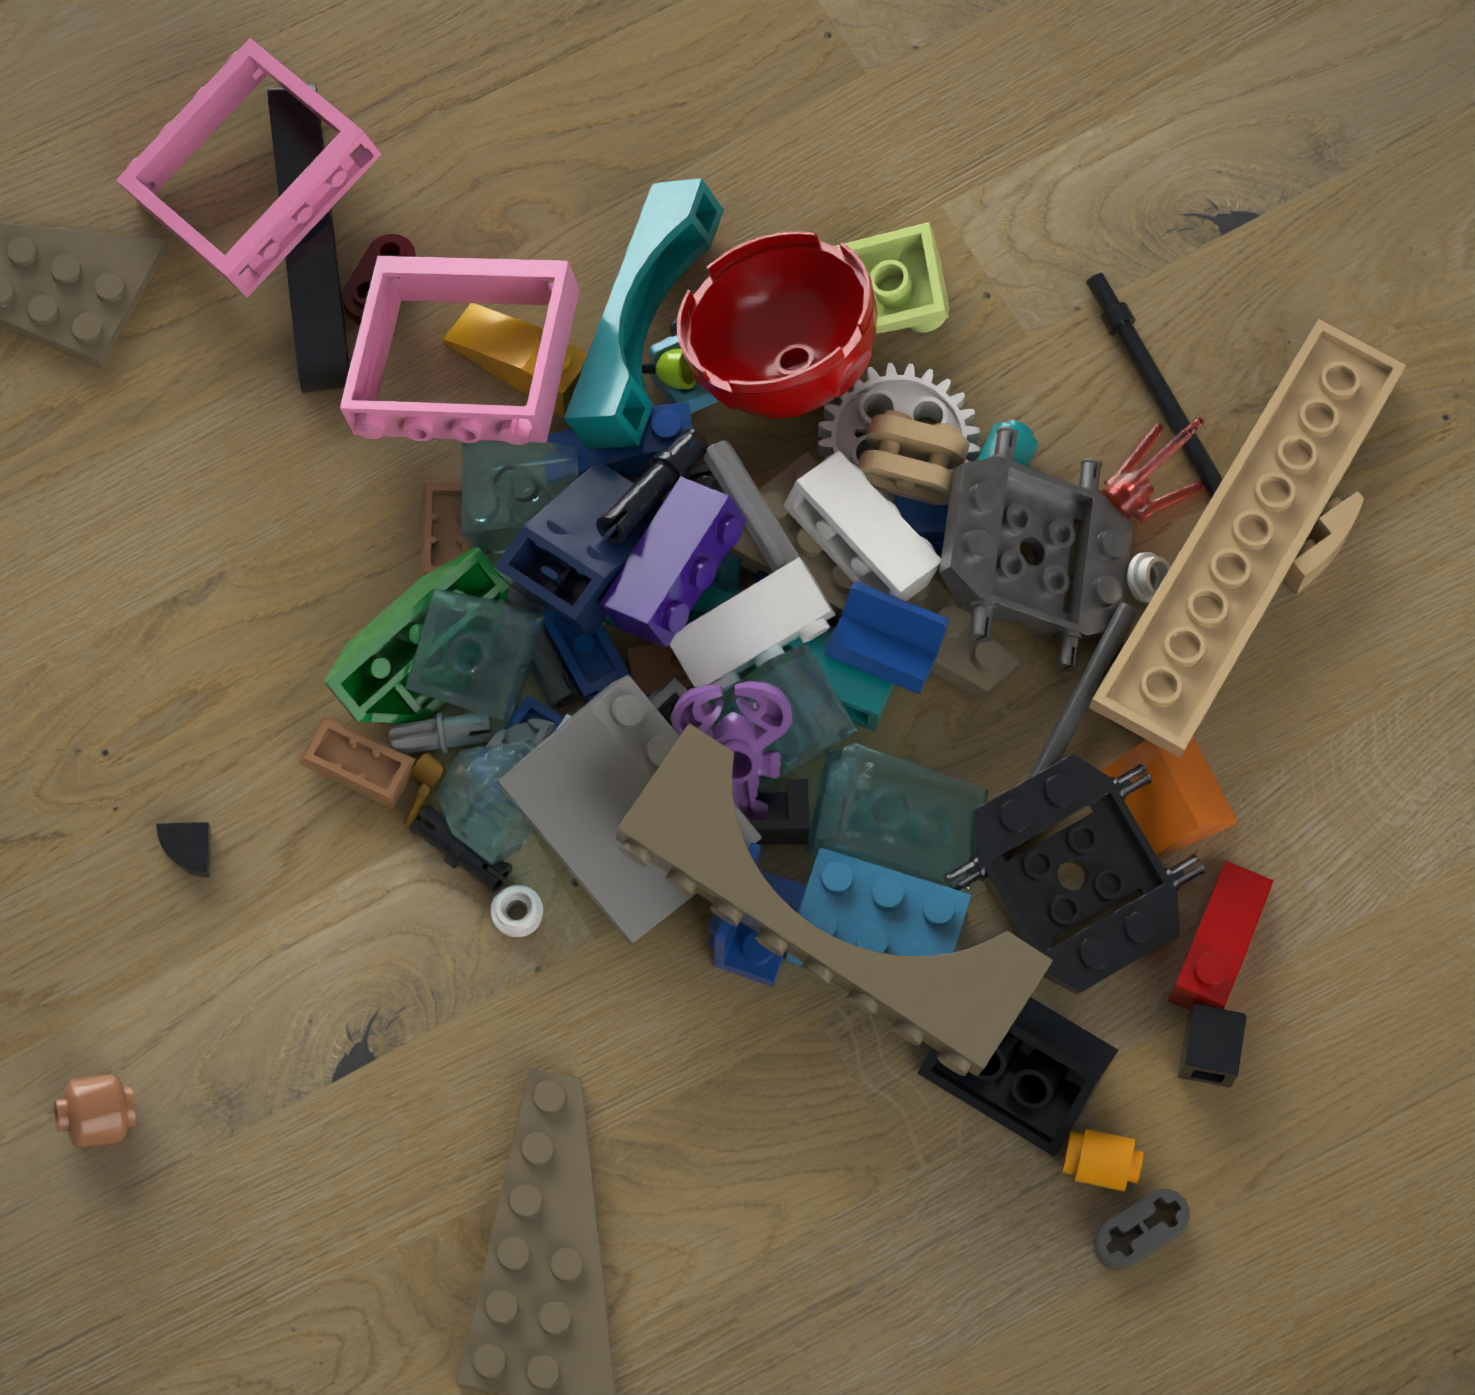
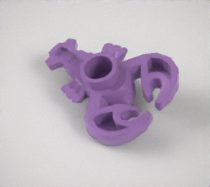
M747 681L736 684L734 686V695L748 697L757 702H749L743 697L736 699V703L744 716L731 712L723 717L712 730L710 727L719 717L724 700L717 699L713 705L705 707L703 704L709 700L721 697L723 695L722 686L704 685L690 689L678 699L670 716L674 731L680 737L690 723L734 752L732 769L734 804L747 820L767 818L768 804L755 799L758 796L759 776L779 777V769L781 768V761L779 760L782 756L777 751H765L763 749L784 736L792 725L790 700L779 688L768 683Z

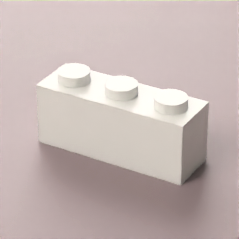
M840 450L796 480L783 505L790 515L853 582H860L901 600H909L928 586L941 564V558L936 554L931 543L915 532L901 517L898 508L892 502L885 500L870 484L864 472L857 465L851 463Z
M798 557L684 626L681 631L676 633L669 645L695 688L704 685L722 686L724 693L741 682L738 674L753 664H756L757 668L761 670L785 655L782 647L798 637L801 638L803 643H806L827 631L830 626L826 620L836 614L807 565Z

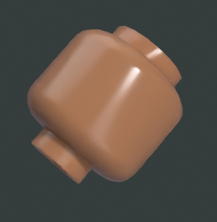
M114 1074L74 1078L66 1084L64 1099L54 1100L57 1131H68L70 1141L77 1148L117 1144L126 1137L127 1129L134 1128L136 1124L132 1088L130 1085L123 1086L120 1079Z

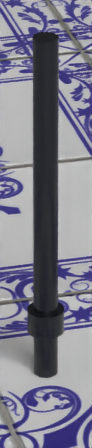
M1103 273L1093 275L1086 281V284L1103 312L1100 316L1110 335L1118 337L1212 499L1223 480L1222 476L1133 325L1136 319L1127 303L1118 300Z

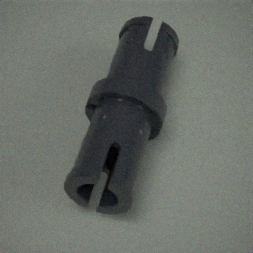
M432 805L426 806L419 813V815L435 826V830L430 829L424 823L415 819L410 832L419 836L444 854V861L453 868L460 866L485 885L492 893L503 885V882L488 872L487 869L491 867L500 875L508 878L513 865L505 862L477 842V834L470 829L461 830L436 811Z

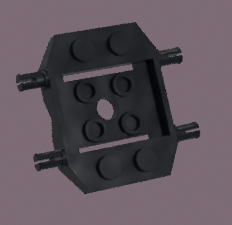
M1071 754L987 801L971 812L970 858L968 862L943 875L947 884L962 875H966V877L949 886V888L958 891L977 880L983 881L991 896L1006 914L1014 935L1053 960L1043 977L1075 994L1085 991L1180 936L1177 891L1180 886L1199 875L1205 874L1202 864L1187 873H1183V870L1200 861L1195 854L1169 869L1163 868L1124 800H1126L1127 795L1152 782L1149 773L1134 782H1130V780L1147 770L1141 763L1115 778L1109 777L1075 754ZM1089 806L1093 813L1010 860L1005 861L1002 854ZM1071 862L1082 868L1085 877L1080 889L1068 890L1061 885L1058 879V870L1061 864ZM1138 890L1140 892V898L1055 946L1053 944L1052 938L1134 891Z

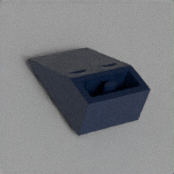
M597 461L522 527L494 568L512 588L588 638H591L607 616L606 611L599 604L664 502L660 500L631 530L623 542L620 544L608 542V538L616 530V525L602 537L597 530V519L602 514H605L634 483Z

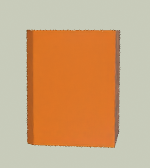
M1192 737L1181 758L1145 739L1101 770V772L1109 777L1117 778L1140 763L1147 769L1144 773L1130 780V782H1134L1148 773L1152 782L1127 795L1124 801L1158 859L1230 828L1238 822L1194 737Z

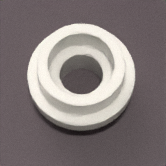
M1152 552L1138 553L1132 558L1127 570L1126 580L1132 595L1139 602L1150 603L1171 566L1165 558L1157 556Z
M511 885L505 887L496 894L492 901V921L495 927L507 936L523 937L529 935L538 928L542 921V901L539 895L527 886ZM521 905L526 908L527 914L520 920H514L507 915L508 910L512 906Z

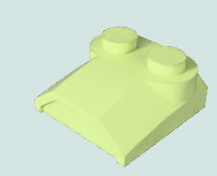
M929 222L844 243L862 260L867 273L871 277L878 311L876 334L905 328L921 333L930 332L940 327L949 318V303L941 260Z

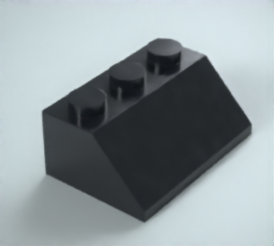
M1030 997L978 1076L973 1075L969 1071L966 1076L953 1072L938 1060L940 1052L932 1047L918 1074L1055 1157L1119 1050Z

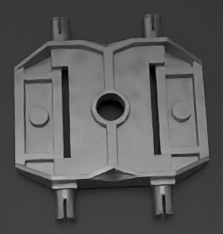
M1000 427L996 430L997 436L993 456L987 459L966 462L953 469L939 573L958 608L973 613L971 632L969 634L971 640L976 639V642L991 641L993 620L1021 623L1034 635L1059 643L1055 668L1058 670L1062 669L1063 672H1074L1077 670L1079 644L1083 640L1103 635L1119 603H1125L1126 574L1130 563L1134 525L1105 495L1100 494L1098 489L1100 470L1102 468L1100 461L1096 462V459H1083L1080 463L1079 486L1016 463L1014 454L1018 431L1016 429L1011 431L1012 428ZM1073 523H1076L1080 527L1069 613L1063 611L1065 592L1069 587L1067 572L1070 547L1075 539ZM1021 542L1028 545L1034 555L1033 566L1026 563L1023 555L1020 553Z

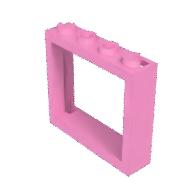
M249 38L238 51L229 57L227 63L214 77L195 93L193 99L182 111L162 128L160 134L150 145L129 163L127 169L116 181L141 207L248 298L382 154L360 127ZM268 75L334 129L338 135L224 255L155 194ZM358 147L359 149L350 157V154ZM248 265V267L239 276L238 274Z
M377 256L340 405V410L353 434L367 439H379L383 436L408 437L415 441H428L431 438L456 439L464 443H476L479 440L505 441L514 445H524L528 442L547 443L580 292L569 261ZM401 301L549 305L527 405L504 406L377 401Z

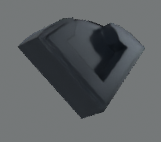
M209 822L156 823L160 844L170 860L191 875L210 877L211 826Z

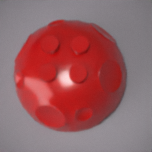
M801 231L780 232L761 236L742 243L722 254L706 267L710 276H708L694 295H692L690 290H687L679 308L677 337L682 354L691 369V375L710 394L728 408L763 416L767 419L800 417L801 414L814 411L845 394L860 378L872 356L871 350L876 334L878 311L871 277L867 273L862 260L851 248L842 242L839 244L840 248L819 241L816 233Z

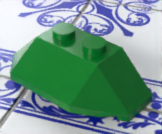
M479 547L470 549L422 576L346 643L323 681L324 684L357 722L408 723L427 720L496 658L503 625L505 600L508 598L510 586Z

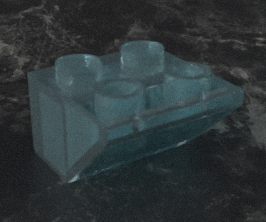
M806 643L769 659L724 691L721 697L709 702L713 705L717 699L724 700L722 711L715 721L717 725L723 717L731 712L744 716L736 703V699L743 697L749 702H757L748 697L734 695V686L736 684L747 681L768 683L779 688L790 700L792 725L784 736L763 749L765 751H777L782 756L779 760L781 761L779 777L759 776L758 792L766 790L821 758L859 732Z

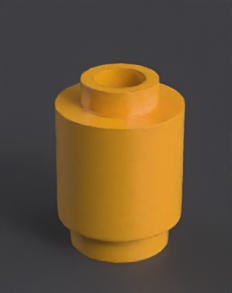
M1085 1128L1084 1133L1070 1131L1062 1173L1075 1175L1074 1181L1125 1192L1127 1182L1138 1184L1144 1152L1134 1150L1136 1139L1088 1128Z

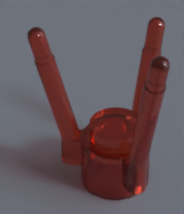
M1196 418L1140 470L1134 469L1163 431L1162 424H1155L1119 470L1104 482L1106 487L1101 491V494L1105 495L1127 519L1134 515L1141 523L1153 512L1200 491L1203 488V484L1201 481H1196L1150 501L1149 496L1154 493V487L1148 477L1204 425L1203 418Z

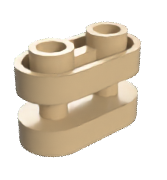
M888 410L884 414L874 416L869 426L866 441L876 450L863 452L858 467L864 472L870 484L876 490L933 505H948L953 476L951 470L965 463L970 446L968 440L962 436L961 430L946 423L930 425L915 421L909 415L896 410Z

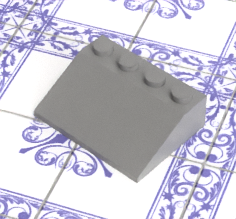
M627 675L606 686L496 783L628 943L633 944L697 892H694L692 896L681 893L665 880L668 873L651 862L644 867L632 861L620 851L622 843L616 840L618 826L679 738V735L634 680ZM734 804L738 824L745 844L749 849L751 842L757 843L762 837Z

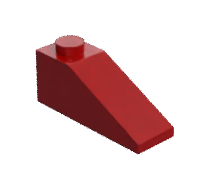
M1225 860L1168 1002L1191 1011L1194 1004L1224 1009L1245 959L1274 880Z

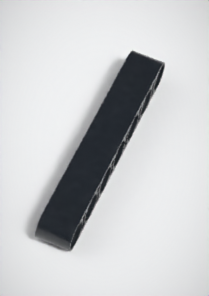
M316 82L306 83L317 92ZM281 86L267 88L279 197L325 149L321 119ZM331 208L285 257L297 368L302 393L345 388L350 368Z

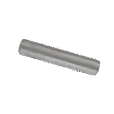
M722 440L709 446L704 454V460L724 493L731 497L747 520L745 527L773 573L799 557L798 553L731 444L726 440Z

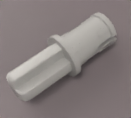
M488 709L483 712L444 717L443 713L440 712L437 713L436 719L392 725L389 728L390 746L403 754L441 749L442 753L445 754L449 752L451 747L489 742L494 736L492 722L490 723V711Z

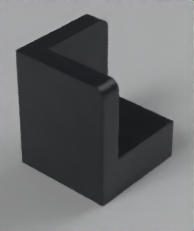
M787 779L786 792H758V796L755 799L768 804L767 818L748 820L762 837L755 844H808V779Z
M1194 1004L1187 1017L1178 1078L1230 1088L1239 1072L1246 1015L1241 1012Z

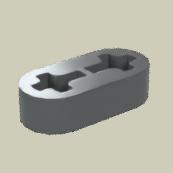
M1159 1189L1151 1192L1109 1219L1099 1229L1094 1241V1251L1098 1260L1105 1267L1112 1270H1125L1176 1239L1186 1228L1190 1218L1189 1206L1186 1200L1178 1192L1171 1189ZM1159 1203L1164 1209L1172 1206L1177 1213L1172 1219L1174 1227L1169 1228L1165 1222H1161L1148 1230L1144 1223L1150 1220L1156 1212L1154 1204ZM1135 1229L1139 1234V1237L1134 1239L1127 1248L1129 1256L1125 1257L1121 1251H1116L1112 1254L1108 1251L1107 1246L1112 1240L1110 1232L1114 1231L1116 1235L1123 1237Z

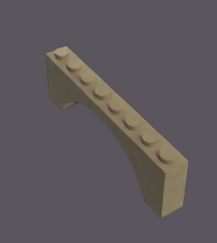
M689 723L618 826L616 840L622 843L620 851L641 866L646 867L651 862L668 873L665 880L681 893L692 896L694 892H697L712 902L710 910L725 922L737 926L741 921L758 932L755 939L769 951L779 956H782L786 951L802 961L801 970L813 980L825 986H828L831 981L849 992L846 999L857 1009L871 1016H874L876 1011H878L895 1023L892 1027L893 1031L906 1041L916 1046H920L923 1041L939 1051L938 1060L953 1072L966 1076L969 1071L973 1075L978 1076L989 1062L1053 960L1009 931L977 946L949 954L898 956L854 946L814 926L795 912L776 893L760 872L745 844L736 817L733 800L732 769L734 752Z

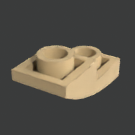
M1358 491L1344 501L1340 497H1336L1326 504L1312 531L1311 539L1303 544L1284 578V581L1295 594L1299 593L1316 579L1343 546L1364 501L1363 496Z

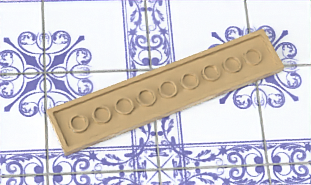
M1317 320L1090 703V709L1181 758L1288 573L1293 561L1406 367L1405 364L1324 321Z

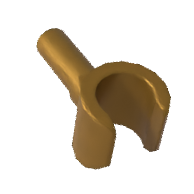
M429 753L423 754L411 771V776L422 783V785L416 792V797L403 823L410 828L415 819H420L421 815L419 813L425 808L432 793L438 791L447 780L446 768Z

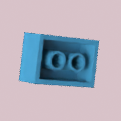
M820 847L798 914L833 937L871 951L898 956L942 955L955 951L971 894ZM787 952V962L800 966L803 965L802 961Z

